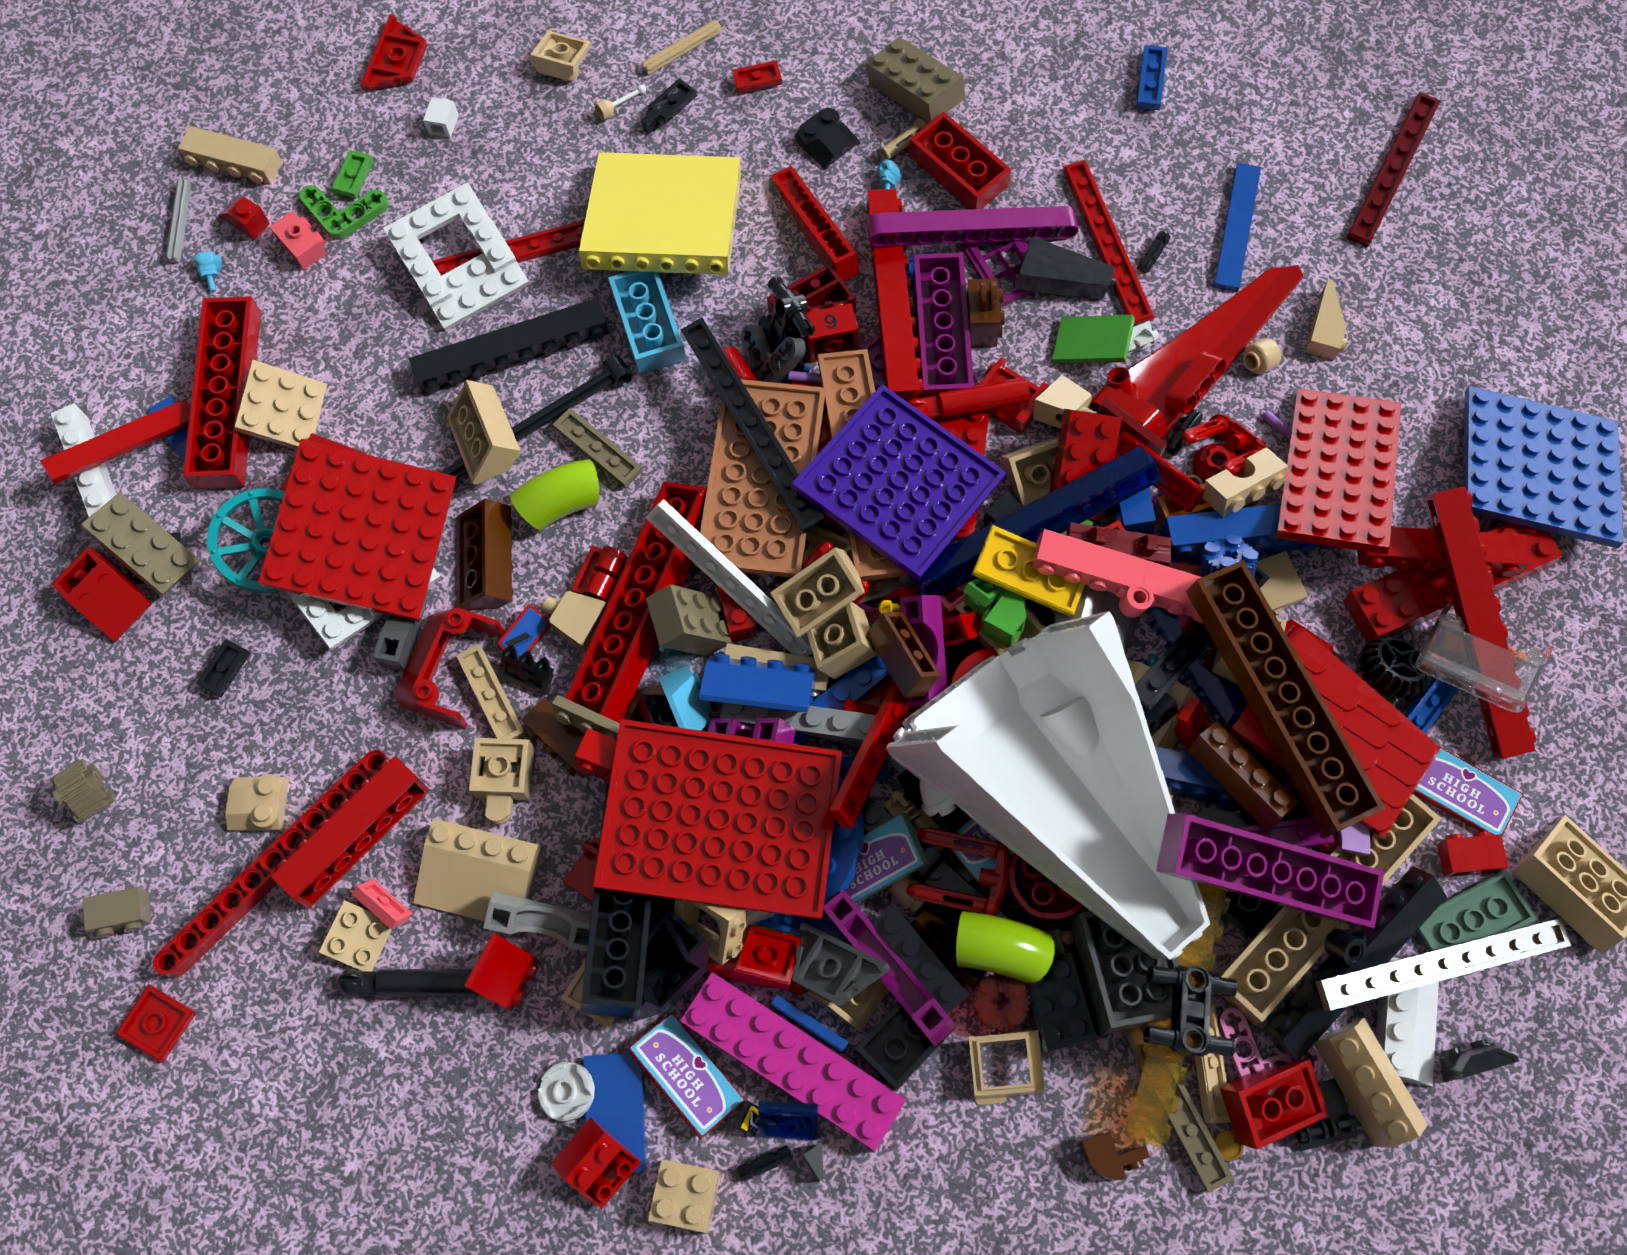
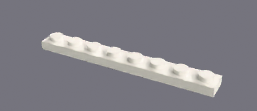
M664 499L650 511L645 518L790 653L807 657L813 653L807 633L798 638L779 606Z

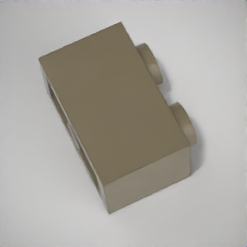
M140 887L83 898L85 931L96 935L97 938L113 936L114 931L123 929L124 932L139 931L142 929L141 926L151 924L149 891Z

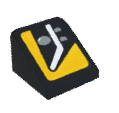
M748 1100L744 1101L733 1124L734 1128L750 1137H754L763 1120L762 1108Z

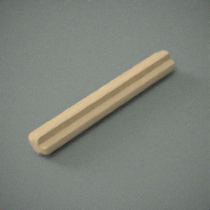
M713 20L642 62L644 71L647 74H651L722 31L720 23L717 20Z

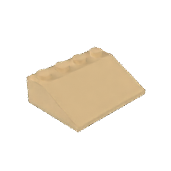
M1566 815L1562 816L1521 859L1512 872L1522 883L1526 884L1539 896L1545 904L1553 909L1566 924L1570 925L1581 935L1590 946L1602 954L1627 936V870Z
M433 818L424 844L413 903L485 922L489 901L494 892L529 899L543 850L538 844Z

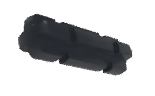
M1160 231L1157 234L1156 239L1153 240L1145 252V256L1139 261L1138 269L1140 271L1148 273L1151 270L1152 265L1155 264L1163 252V248L1169 242V233Z
M785 1145L778 1148L775 1153L771 1151L751 1160L750 1164L746 1162L736 1168L740 1180L745 1182L753 1178L755 1174L758 1176L779 1167L778 1164L780 1163L785 1164L792 1161L793 1156L790 1148Z

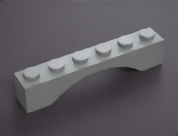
M723 703L720 718H734L741 723L755 726L756 718H780L796 730L795 733L817 736L860 748L876 715L810 706L807 713Z

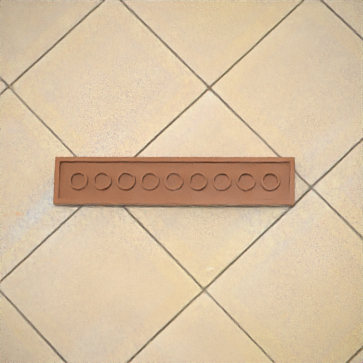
M867 349L818 354L817 360L822 388H826L825 406L831 440L875 392ZM847 530L852 562L861 580L868 581L908 576L906 572Z

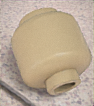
M1261 338L1249 344L1244 351V365L1248 370L1256 374H1263L1275 368L1281 361L1280 347L1270 338Z

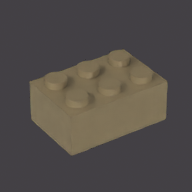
M669 584L646 598L660 647L709 656L726 647L727 643H732L728 626L722 613V604L717 596Z

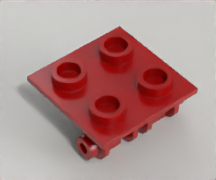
M595 836L591 842L586 841L582 846L584 852L562 881L590 901L593 900V884L599 848V839Z

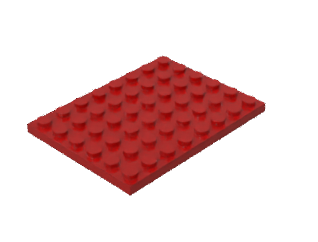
M620 719L593 888L821 920L834 816L829 810L837 796L842 751Z

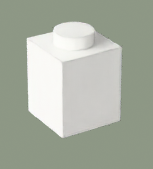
M431 97L423 119L428 134L451 138L459 116L454 101L446 98Z

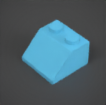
M687 665L658 677L678 727L701 731L710 722L707 711L712 710L709 701L699 700L700 692L698 689L701 688L702 683L698 673L692 674Z

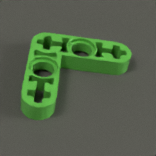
M307 185L299 193V197L306 209L328 235L335 240L346 238L382 214L389 206L386 195L381 190L368 192L340 212L317 186ZM308 196H315L317 203L314 204V202L311 200V198H308ZM377 199V201H380V203L376 204L373 201ZM321 210H331L327 216H319ZM357 211L363 212V215H362L361 218H359V219H353V218H351V216H352V214H353L354 212H357ZM338 225L341 229L337 230L334 227Z

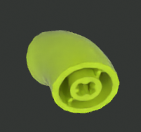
M585 459L549 469L528 480L510 494L511 502L519 514L531 526L543 531L557 520L571 513L598 505L599 483L595 466L590 459Z
M965 911L961 913L956 944L958 967L993 972L1026 983H1035L1041 980L1048 972L1055 953L1054 941L1048 932L1002 917Z

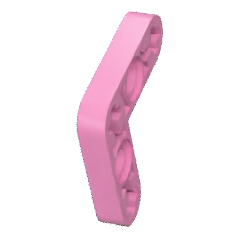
M1228 1008L1219 1015L1218 1026L1222 1037L1230 1038L1231 1035L1235 1034L1233 1027L1226 1026L1225 1021L1229 1019L1228 1014H1230L1232 1018L1237 1017L1239 1023L1235 1025L1237 1033L1244 1031L1245 1036L1235 1038V1043L1237 1044L1242 1041L1250 1047V1055L1247 1058L1239 1057L1236 1052L1231 1056L1238 1078L1251 1075L1248 1066L1242 1069L1240 1063H1247L1255 1059L1256 1064L1250 1066L1254 1074L1272 1069L1276 1061H1282L1285 1064L1295 1061L1294 1059L1292 1061L1286 1054L1262 1061L1244 1014L1239 1009ZM1311 1047L1306 1055L1313 1056L1314 1061L1311 1064L1314 1072H1316L1322 1065V1057L1318 1050Z

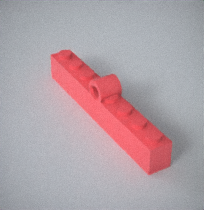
M1044 529L1037 538L1031 568L1037 569L1039 573L1057 575L1070 583L1082 582L1096 591L1106 590L1115 593L1120 598L1119 608L1121 612L1130 618L1139 617L1149 607L1158 606L1167 609L1171 614H1184L1193 617L1197 622L1203 623L1186 593L1188 588L1202 577Z

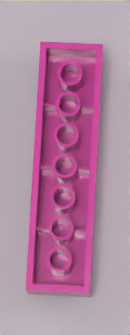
M713 972L680 1020L684 1026L801 1104L815 1105L816 1114L873 1152L877 1150L906 1101L904 1097Z

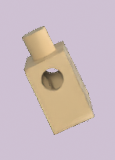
M1061 375L1035 399L1033 419L1061 429L1064 409L1098 413L1090 409L1091 393Z
M567 591L561 601L550 596L547 597L542 610L552 615L549 623L555 632L581 651L586 652L607 607V603Z

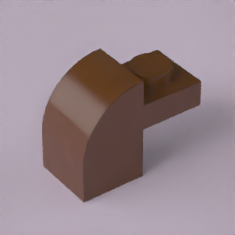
M1110 1131L1079 1141L1087 1166L1094 1174L1105 1180L1117 1181L1127 1179L1123 1166H1126L1127 1171L1145 1166L1143 1160L1150 1158L1146 1146L1118 1154Z

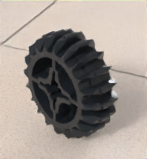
M1393 632L1388 635L1384 634L1381 637L1375 635L1362 648L1358 660L1361 663L1360 670L1365 672L1364 679L1370 680L1372 682L1371 686H1376L1380 693H1387L1389 698L1395 696L1399 701L1404 698L1410 700L1421 695L1430 685L1434 671L1430 668L1432 662L1426 660L1428 654L1420 651L1421 646L1416 647L1412 644V639L1407 641L1403 635L1397 637Z

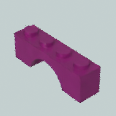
M917 595L900 598V611L907 618L941 674V677L925 696L907 698L908 706H923L947 688L941 596Z

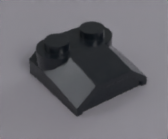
M823 108L800 126L794 136V141L825 170L853 147L860 144V140L840 120L839 113L833 108Z
M1487 1038L1469 1043L1471 1049L1463 1052L1460 1046L1442 1051L1444 1057L1439 1058L1442 1066L1440 1073L1444 1083L1519 1061L1517 1055L1496 1047L1495 1042L1488 1043Z

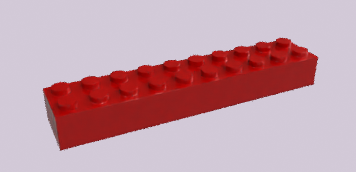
M663 481L651 510L664 499L700 533L707 489L701 486ZM647 519L565 697L620 723V719L625 718L658 643L646 598L669 584L682 587L693 563Z

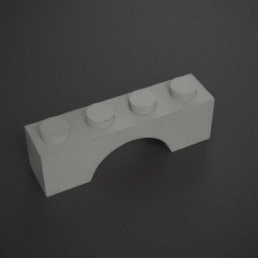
M494 892L489 901L483 928L506 934L517 932L540 933L560 940L568 948L587 952L591 914Z

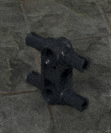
M773 277L767 283L768 288L776 298L772 316L767 315L766 317L764 315L758 320V325L764 331L772 353L787 337L801 336L805 338L806 336H812L815 332L814 325H812L807 317L808 306L805 296L803 294H796L793 290L788 289L781 277H777V279ZM799 361L791 371L802 372L805 366Z
M1154 965L1149 966L1146 975L1148 983L1171 986L1173 989L1171 1029L1146 1025L1143 1032L1144 1042L1168 1046L1172 1052H1176L1181 1056L1195 1055L1203 1057L1208 1055V1053L1233 1056L1236 1049L1234 1039L1212 1036L1209 1033L1211 993L1229 997L1235 996L1238 990L1237 980L1213 976L1209 970L1201 966H1178L1174 969ZM1189 975L1195 979V988L1189 983ZM1186 1034L1191 1036L1193 1040L1192 1048L1186 1043Z

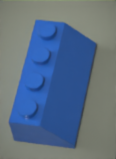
M714 654V657L711 656L706 661L699 700L808 713L814 700L817 668H810V664L794 663V666L783 665L784 662L780 660H768L765 663L757 662V659L754 657L745 656L739 660L730 659L728 654Z

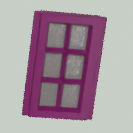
M1025 241L959 243L981 279H998L999 288H1003L1002 307L1035 293L1034 291L1013 288L1028 249Z

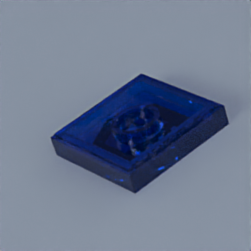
M759 1101L760 1137L817 1140L818 1104Z

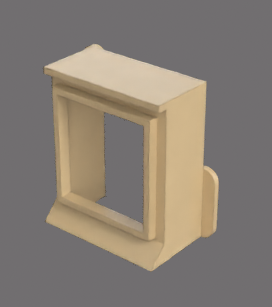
M1030 1029L1009 1031L1007 1034L968 1036L974 1094L977 1104L1004 1103L1007 1096L1042 1094L1045 1092L1038 1030ZM1026 1042L1031 1083L984 1087L980 1046Z

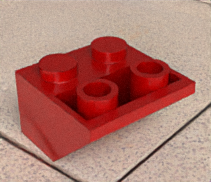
M590 1117L550 1164L568 1184L602 1209L639 1166L641 1161Z

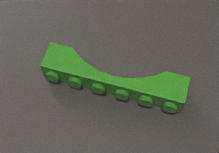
M1065 508L1060 517L1056 515L1053 518L1049 529L1050 531L1066 535L1067 525L1070 522L1092 526L1093 522ZM1002 589L996 598V604L993 609L988 608L982 617L981 622L984 623L982 634L1008 648L1016 642L1024 630L1026 621L1025 597Z

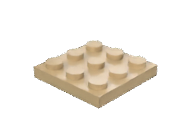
M252 360L233 430L298 450L300 440H308L311 433L315 434L327 384Z

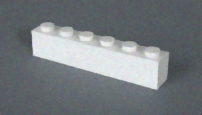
M75 403L51 413L64 450L95 437L88 417ZM105 463L74 476L89 517L117 495Z

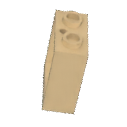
M675 900L674 913L709 941L708 956L723 965L731 958L739 955L743 947L742 937L746 927L747 909ZM700 909L723 923L721 936L698 922Z

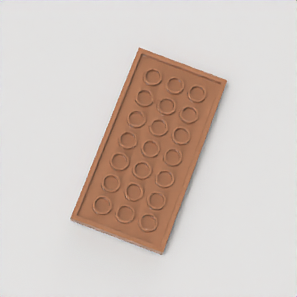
M741 379L800 475L818 454L826 388ZM721 400L700 534L713 544L741 572L793 577L802 570L807 532L803 534L723 400Z

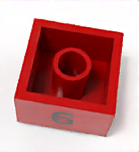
M852 303L845 305L837 304L831 308L812 309L807 312L808 319L815 327L814 334L804 338L810 363L818 362V354L858 350V326Z

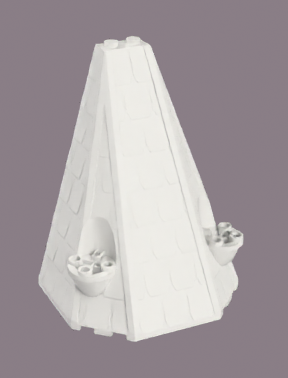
M1110 611L1051 624L1043 628L1037 636L1028 640L1025 638L1008 647L1009 652L1006 651L997 657L993 655L985 659L904 719L902 724L906 728L905 731L903 727L898 729L893 736L895 742L889 743L886 749L895 761L920 779V792L923 800L921 807L926 815L930 817L939 812L941 816H945L956 808L954 805L956 804L988 833L1151 958L1168 960L1177 958L1182 954V949L1190 942L1199 939L1203 934L1202 931L1210 925L1198 883L1156 872L1167 814H1175L1129 664L1126 660L1116 623Z

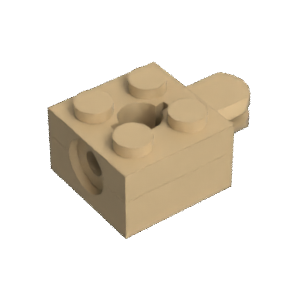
M475 738L469 791L476 799H486L484 813L489 821L494 824H505L510 820L513 800L530 799L535 751L530 740Z

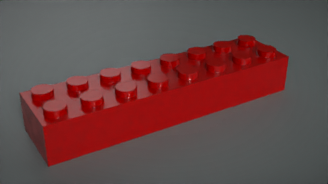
M251 296L202 298L183 477L194 489L245 487L250 435L234 431L233 428L252 360L257 361L261 310Z
M1507 523L1488 531L1491 533L1527 535L1529 565L1517 576L1507 577L1503 576L1502 573H1492L1494 578L1492 588L1494 592L1552 567L1563 556L1547 531L1513 523ZM1421 568L1398 570L1351 590L1343 600L1344 605L1366 642L1375 635L1381 637L1391 632L1395 635L1454 610L1444 570L1438 569L1431 572L1422 571Z

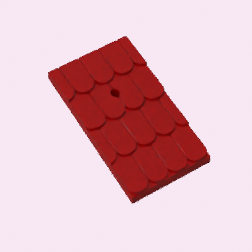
M1293 646L1386 808L1359 823L1384 840L1437 757L1440 747L1420 732L1402 722L1401 718L1360 693L1356 687L1329 671L1326 666ZM1248 704L1232 727V733L1285 770Z

